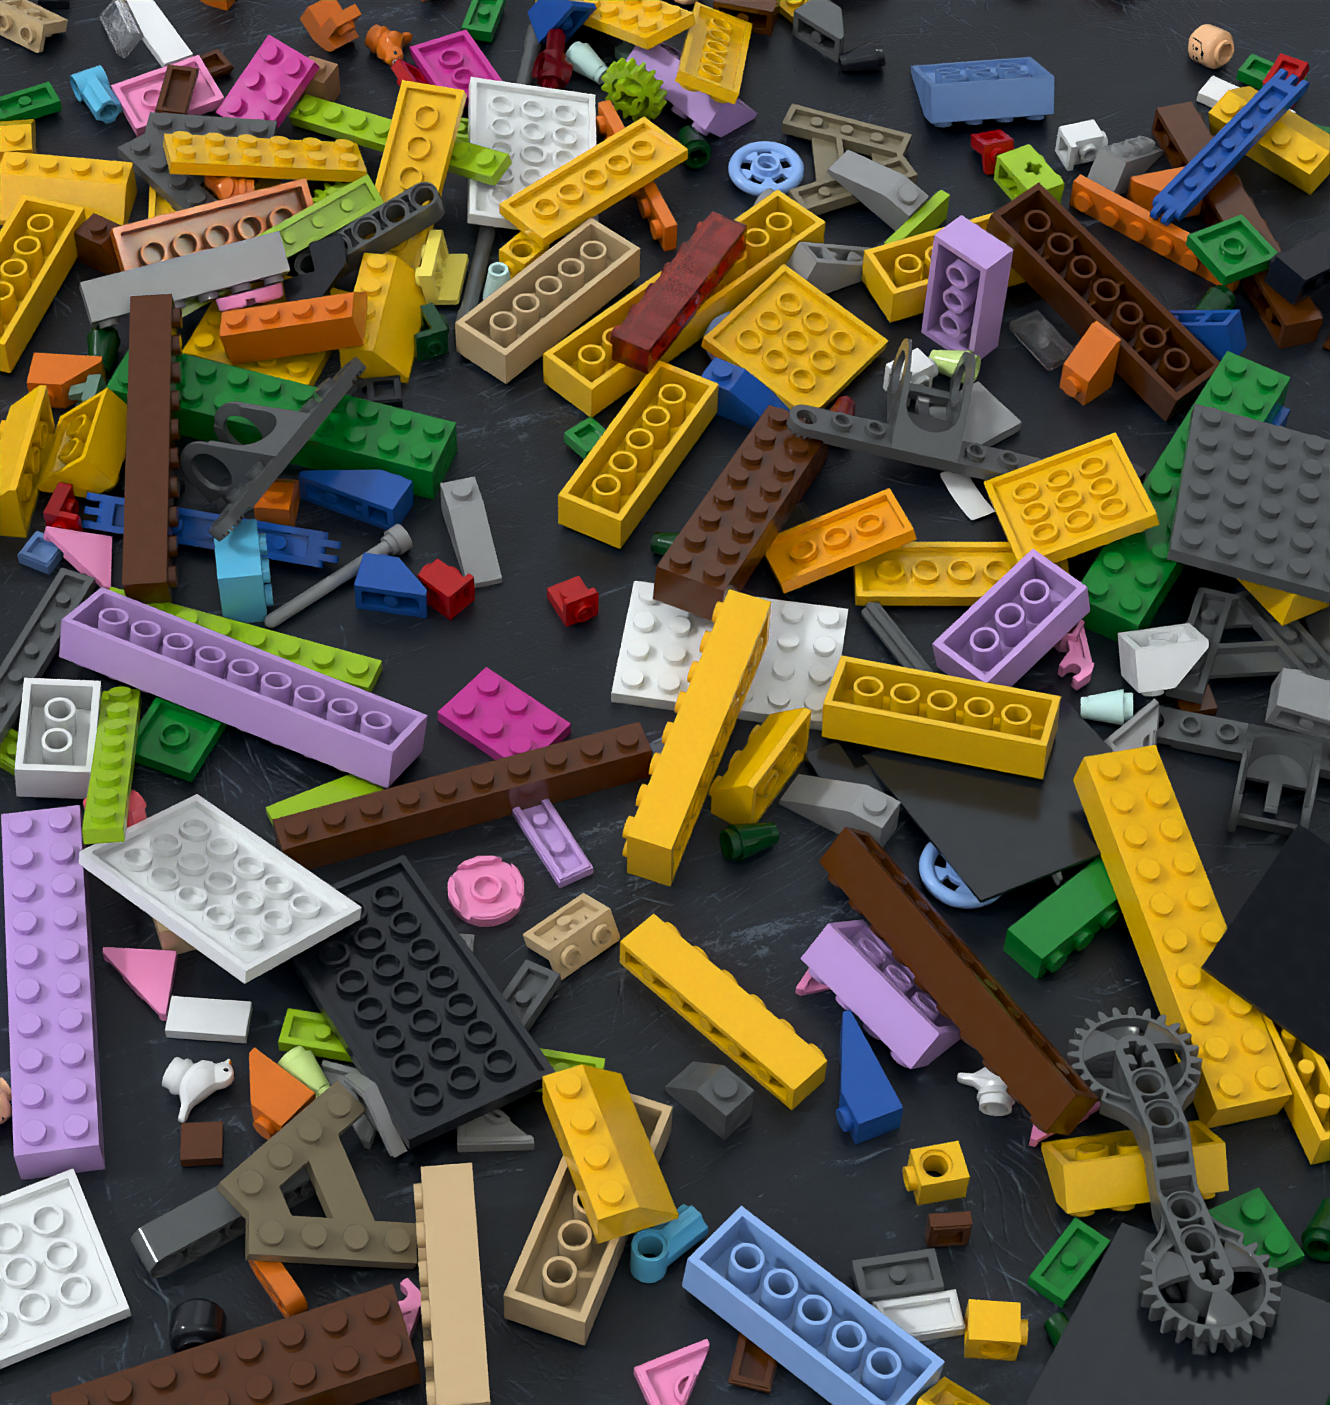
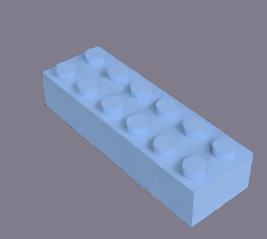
M740 1206L687 1259L682 1287L832 1405H916L918 1399L939 1381L945 1363L943 1359L743 1206Z

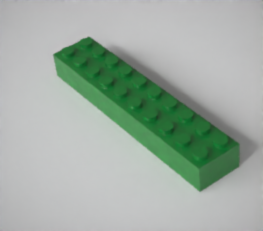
M129 349L106 386L126 404L128 395ZM182 353V356H176V362H180L182 383L176 384V390H179L181 395V411L175 412V419L180 421L181 435L206 442H220L213 428L215 424L214 418L218 408L227 402L235 401L298 411L312 397L316 399L318 397V394L315 392L317 387L184 353ZM344 395L290 463L315 470H383L411 480L413 495L434 500L440 488V483L443 482L458 451L456 422ZM230 416L227 418V426L231 435L242 445L252 444L263 439L259 429L248 419L241 416Z
M1227 351L1194 404L1213 407L1221 411L1271 424L1285 403L1291 377ZM1194 404L1142 485L1157 513L1159 525L1104 545L1081 582L1088 588L1090 612L1082 618L1085 621L1084 627L1117 643L1118 633L1147 629L1186 565L1166 558L1190 416Z

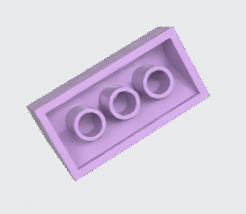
M663 42L649 50L636 45L626 60L628 62L631 58H634L639 66L642 62H645L647 71L655 70L656 74L654 77L656 80L659 79L664 82L660 89L667 91L664 99L673 104L671 110L683 119L691 118L694 121L691 126L695 127L698 132L705 136L712 133L723 137L753 120L758 114L739 98H737L735 105L729 102L724 104L714 101L710 95L703 92H691L682 88L679 83L675 82L681 52Z
M863 919L828 923L800 959L809 967L808 971L816 981L827 985L836 994V1001L844 1009L851 1010L864 1022L863 1028L869 1035L875 1039L882 1040L892 1050L890 1054L898 1064L910 1069L927 1066L961 1039L959 1035L961 1030L953 1021L944 1017L937 1010L936 1005L938 1003L935 999L915 984L914 974L908 967L903 966L894 959L891 954L893 949L884 940L878 938Z

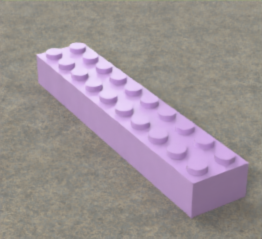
M101 587L61 620L59 657L74 662L78 666L106 675L110 679L121 681L143 692L151 693L236 727L240 731L268 740L275 745L298 752L307 758H313L340 771L368 780L372 784L389 788L423 750L428 715Z
M80 805L1 814L15 1162L21 1180L55 1176L70 1169H74L75 1173L105 1169L89 878L88 870L79 864V853L87 848V844L84 845L81 808Z

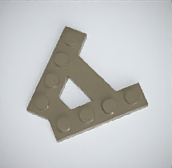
M791 104L782 122L781 133L811 140L816 182L790 189L788 197L813 214L820 215L861 202L827 173L828 169L844 154L843 149L871 156L872 161L905 175L915 185L917 184L918 174L905 158L911 145L912 134Z
M338 1080L226 1176L216 1189L246 1219L245 1260L413 1270L417 1264L416 1223L374 1220L339 1136L363 1116L366 1108ZM304 1167L307 1170L327 1218L291 1216L280 1188Z

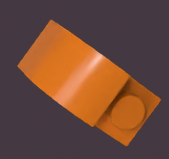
M320 0L307 7L299 19L312 39L324 50L332 52L359 37L355 30V22L362 14L356 4L342 10L337 0Z

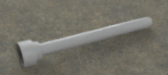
M396 524L384 532L381 543L365 553L390 556L397 554L400 556L413 548V543L408 532L400 524ZM363 554L268 614L264 619V624L268 628H275L356 576Z

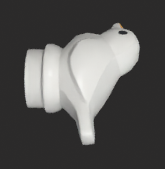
M175 1057L163 1076L162 1086L169 1089L171 1094L179 1095L181 1108L178 1122L186 1123L193 1107L215 1091L224 1089L232 1084L235 1073L231 1066V1059L217 1064L206 1060L194 1064L188 1058L183 1060L179 1057Z
M986 1067L975 1073H958L957 1081L959 1083L973 1086L979 1091L977 1101L979 1102V1110L982 1113L991 1116H1005L1011 1113L1015 1100L1008 1095L1006 1091L1008 1086L999 1076L991 1073Z

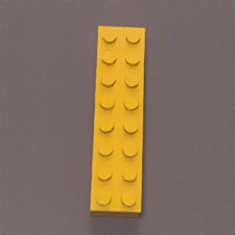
M729 589L724 602H717L712 615V623H715L711 632L705 631L699 649V652L702 653L699 662L693 661L687 676V682L690 684L687 692L680 691L674 709V712L677 713L674 723L668 721L662 736V743L665 744L661 754L655 752L651 760L649 774L652 776L649 784H642L636 798V806L639 807L635 817L629 815L623 829L622 838H625L626 842L622 856L627 858V873L671 887L768 645L771 615L770 601Z

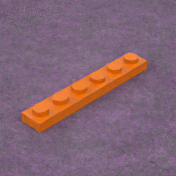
M610 100L598 102V116H595L596 131L598 135H603L606 140L625 127ZM653 180L630 194V196L636 197L639 212L643 219L647 218L653 239H658L664 251L676 249L677 223Z
M1081 174L1073 181L1070 206L1215 285H1222L1186 246L1187 236L1191 233L1172 223L1168 226L1161 224V217L1157 220L1152 219L1149 216L1150 211ZM1240 280L1225 285V287L1233 292L1239 286Z

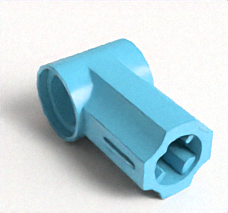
M98 65L70 75L71 87L79 102L85 101L96 120H101L105 124L115 121L116 117L122 112L121 103L111 90L103 67Z
M681 1205L677 1209L678 1219L656 1225L653 1228L641 1230L635 1234L631 1243L629 1264L630 1272L634 1278L644 1283H655L661 1280L666 1274L667 1266L708 1234V1226L704 1222L702 1214L692 1205ZM650 1253L654 1254L657 1257L647 1258L644 1257L643 1254Z

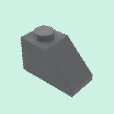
M829 0L807 1L794 10L792 35L836 63H839V54L843 53L844 45L841 7Z
M693 1061L665 1086V1091L724 1141L752 1115L754 1090L724 1065Z

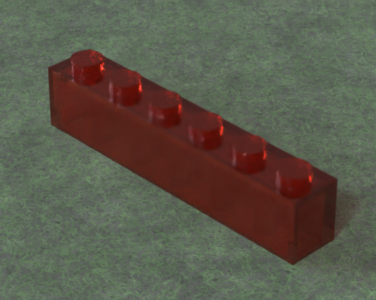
M713 211L704 222H699L688 242L681 244L672 262H667L664 265L661 275L656 282L650 283L639 303L631 306L623 323L614 327L610 336L612 360L648 375L746 250L747 225Z

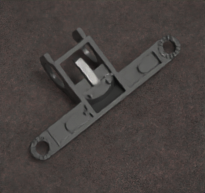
M908 338L902 341L891 367V380L887 387V423L808 405L794 406L790 410L786 422L787 429L791 430L792 434L796 433V437L803 436L802 439H806V437L822 440L823 444L983 480H989L1043 460L1010 450L962 441L975 376V355L968 352L962 354L950 380V392L910 383L912 372L910 371L912 339ZM904 360H905L904 369H903V374H902V378H901V381H900V380H899V379H900V374H901L902 366H903V363H904ZM965 372L963 388L961 391L960 398L958 400L959 388L963 374ZM907 398L916 399L915 413L907 412ZM929 403L946 406V421L930 417ZM800 417H801V420H803L804 418H806L805 421H808V419H809V423H810V424L802 423V422L799 420Z
M357 357L350 360L332 379L328 377L315 390L318 397L316 399L313 397L309 399L298 411L235 401L224 403L215 413V424L213 426L220 442L196 441L188 444L183 449L180 462L187 479L211 503L221 497L228 504L208 529V532L218 542L230 534L228 530L231 532L234 530L232 526L235 528L242 522L244 514L255 506L352 387V380L356 381V377H359L365 371L366 366ZM230 416H241L248 419L259 429L263 439L252 444L242 445L231 435L227 426V418ZM197 454H208L219 459L228 468L232 477V483L229 486H218L209 482L198 471L195 464V456Z
M1160 706L1159 722L1162 723V727L1158 729L1157 743L1169 745L1174 749L1241 762L1227 831L1235 833L1236 825L1291 836L1297 827V824L1239 813L1245 780L1269 784L1264 812L1277 814L1282 787L1305 791L1299 824L1308 830L1318 777L1330 779V739Z

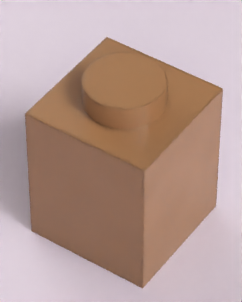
M310 55L309 59L313 60L320 68L299 97L298 104L306 94L334 102L341 94L338 64Z

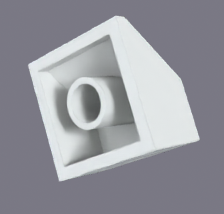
M1190 623L1118 633L1121 676L1138 693H1142L1143 696L1162 695L1165 689L1177 687L1209 648V641Z

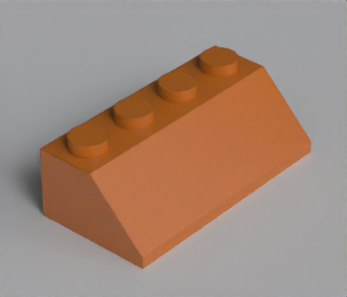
M350 292L222 312L219 338L232 365L364 345L368 296L366 292Z

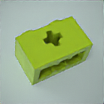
M1030 144L997 155L994 181L1011 200L1039 182L1061 204L1064 191L1063 179L1052 170L1044 157L1038 154Z

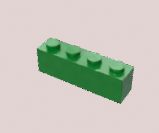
M1102 857L1096 858L1007 929L1003 951L1036 980L1048 971L1051 973L1056 972L1064 964L1071 952L1075 949L1078 951L1083 950L1091 942L1097 931L1102 927L1104 929L1110 928L1118 920L1122 911Z

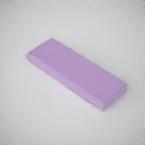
M549 799L541 800L542 805L521 810L520 807L512 809V815L559 888L593 874V866Z

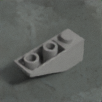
M1145 136L1126 139L1125 141L1099 148L1087 178L1118 195L1123 194L1128 190L1130 177L1144 174L1163 154L1164 150L1156 147V142Z

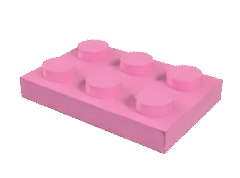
M199 55L171 64L199 68L198 78L187 115H202L219 108L224 101V96ZM167 66L111 85L112 91L121 103V109L137 137L145 133L150 112H155Z

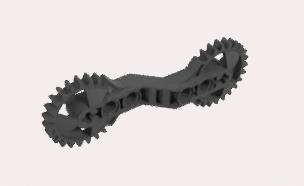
M1114 1007L1112 1016L1108 1018L1099 1011L1097 1012L1096 1022L1086 1018L1083 1029L1076 1028L1074 1030V1037L1069 1040L1066 1061L1099 1098V1114L1119 1121L1133 1132L1144 1159L1152 1219L1158 1235L1145 1250L1144 1261L1141 1263L1138 1292L1142 1293L1141 1306L1150 1308L1148 1317L1150 1321L1162 1319L1160 1329L1162 1334L1172 1329L1177 1331L1175 1342L1178 1344L1188 1337L1192 1339V1348L1197 1350L1201 1342H1208L1211 1353L1216 1352L1218 1343H1224L1225 1347L1230 1352H1233L1237 1339L1244 1346L1249 1347L1252 1335L1262 1339L1265 1328L1273 1326L1275 1315L1278 1314L1281 1303L1282 1283L1276 1281L1279 1272L1278 1268L1268 1267L1270 1255L1256 1256L1258 1243L1255 1242L1244 1246L1242 1244L1244 1233L1215 1220L1209 1214L1198 1188L1190 1130L1183 1112L1194 1100L1196 1089L1199 1086L1202 1059L1198 1058L1199 1047L1198 1045H1190L1192 1037L1190 1033L1179 1035L1180 1023H1174L1170 1026L1165 1025L1166 1015L1164 1014L1155 1020L1151 1018L1150 1009H1146L1143 1015L1139 1016L1136 1015L1133 1007H1129L1127 1015H1122ZM1157 1049H1173L1181 1062L1164 1068ZM1112 1056L1111 1078H1094L1086 1065ZM1233 1272H1252L1259 1285L1250 1290L1231 1295L1234 1282ZM1178 1283L1186 1303H1167L1159 1290ZM1199 1316L1206 1318L1205 1325L1197 1323Z

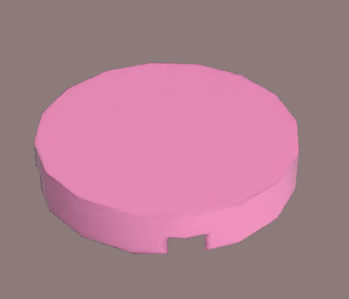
M282 283L273 284L215 300L219 311H231L281 298L284 295Z
M493 855L476 856L463 861L448 880V903L454 914L465 923L478 927H494L508 922L520 911L525 900L524 879L519 869L512 863L510 866L508 863L502 862V858Z

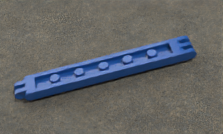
M1281 68L1154 198L1152 202L1153 209L1149 216L1157 220L1163 214L1160 223L1168 226L1174 219L1181 221L1307 91L1310 83L1303 79L1296 86L1299 77L1291 74L1287 78L1288 71Z
M87 492L86 499L93 502L100 501L99 508L85 506L84 513L97 515V522L83 520L82 527L124 534L125 498ZM178 507L179 527L173 528V536L177 535L178 543L215 550L214 537L208 532V529L220 514ZM257 521L258 534L266 533L268 555H261V557L323 568L324 561L339 562V556L326 554V548L341 549L342 542L328 540V532Z

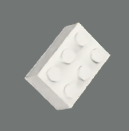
M24 678L14 769L16 796L85 799L87 797L102 700L101 681Z

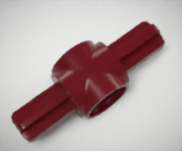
M560 28L548 31L546 50L542 51L534 62L532 77L537 79L539 87L561 90L566 87L571 78L573 64L568 61V56L564 53L566 36Z

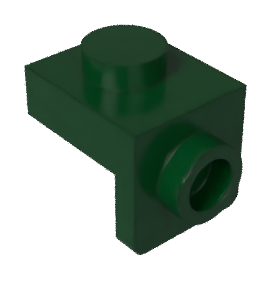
M433 303L420 306L422 332L414 334V353L418 362L449 353V325L445 315H439Z

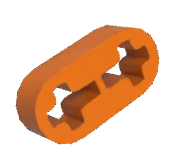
M248 1260L255 1276L285 1318L309 1310L303 1293L281 1262Z

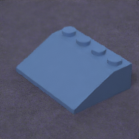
M1032 57L911 66V75L924 117L930 123H934L936 127H949L953 125V122L964 121L968 125H978L983 123V119H995L996 122H1012L1014 117L1025 116L1028 120L1044 119V115L1054 114L1055 76Z

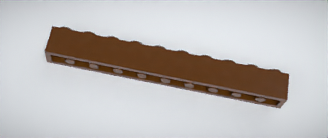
M1191 101L1156 108L1151 132L1160 148L1164 150L1163 153L1172 168L1184 167L1212 140L1214 135L1209 132L1204 124L1203 116L1197 112ZM1231 169L1203 198L1200 216L1206 226L1210 227L1242 214L1277 252L1282 251L1280 243L1274 239L1269 231L1266 220L1261 218L1255 208L1254 200L1244 190L1240 177L1235 175ZM1269 269L1240 279L1243 289L1279 349L1316 342L1319 328L1323 323V317L1320 309L1315 307L1310 297L1294 305L1289 303L1264 282Z
M172 294L130 296L122 586L126 597L144 604L172 602V588L178 587L179 583L177 566H173V557H179V543L177 535L173 536V528L179 527L180 522L178 506H174V498L180 497V484L178 476H174V469H180L179 448L175 447V440L181 439V427L179 419H175V412L181 411L180 391L176 390V384L182 383V371L180 362H176V356H182L181 335H177V328H183L181 307L175 308Z
M635 722L272 819L276 847L305 869L311 870L512 815V809L520 807L521 810L542 805L541 800L549 799L554 804L651 777L649 767L652 760V749L640 722Z
M845 826L819 860V863L829 873L827 875L828 880L845 892L850 898L848 901L849 905L856 912L867 918L871 923L870 930L878 938L888 943L893 949L891 954L894 959L909 968L915 976V984L935 999L938 1003L936 1005L937 1010L956 1024L961 1030L959 1032L961 1039L969 1046L977 1049L984 1058L982 1060L984 1066L1003 1080L1008 1086L1006 1088L1008 1095L1019 1104L1024 1105L1031 1114V1122L1046 1134L1051 1132L1070 1135L1099 1100L1097 1095L869 832Z

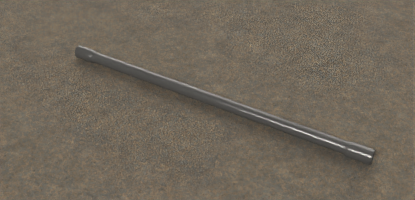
M532 24L527 29L523 45L524 51L516 80L517 84H532L533 65L542 49L543 43L538 42ZM480 226L461 307L457 312L455 322L479 304L497 227ZM454 324V328H453V333H452V334H453L454 338L456 339L455 324Z

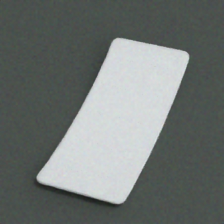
M947 471L940 473L948 491L971 520L995 512L969 476Z

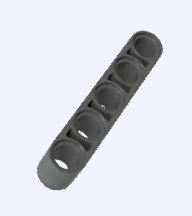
M420 182L327 236L326 238L341 234L344 239L350 268L343 277L360 268L364 252L384 254L443 218L446 207L437 188L432 183ZM432 200L430 204L422 206L426 201ZM404 217L401 221L394 222L397 218ZM375 233L372 238L365 239L368 235ZM310 247L299 253L294 260V268L298 275L306 274L314 268Z
M305 1167L280 1188L289 1209L316 1195ZM217 1186L143 1225L132 1235L130 1243L152 1278L165 1277L246 1233V1219L217 1191Z

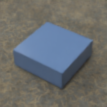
M36 531L17 554L20 564L50 575L62 560L64 553L53 542L45 541L43 538L44 533Z

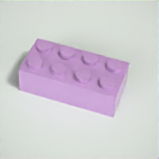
M962 215L936 233L933 241L921 333L946 350H972L974 355L980 356V359L998 347L1014 249Z
M1032 549L932 643L937 667L949 676L1012 687L1090 612L1088 588L1035 549Z

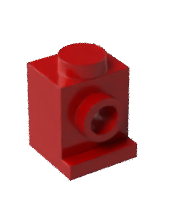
M438 558L434 562L426 564L417 575L418 580L427 589L428 605L449 620L475 600L474 576L468 573L463 577L459 570L453 566L449 567Z

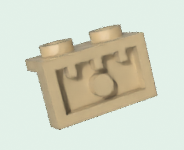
M28 0L0 1V35L36 53L43 52L45 37H52V34L66 32L68 20Z
M582 893L522 934L526 946L548 959L552 970L560 974L561 980L620 940L611 909L585 893Z

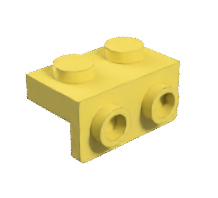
M429 230L427 242L422 244L421 247L422 263L421 267L416 268V284L422 288L426 304L457 305L460 301L469 263L468 255L449 254L443 230Z

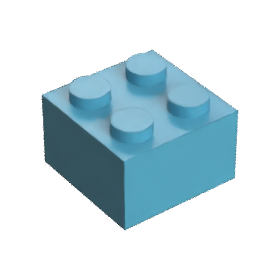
M257 519L242 520L237 527L234 528L232 526L234 530L232 532L228 530L230 534L220 542L214 538L222 613L224 618L243 623L263 622L267 616V606H274L271 584L264 585V583L271 582L269 557H261V555H268L266 533L258 534Z

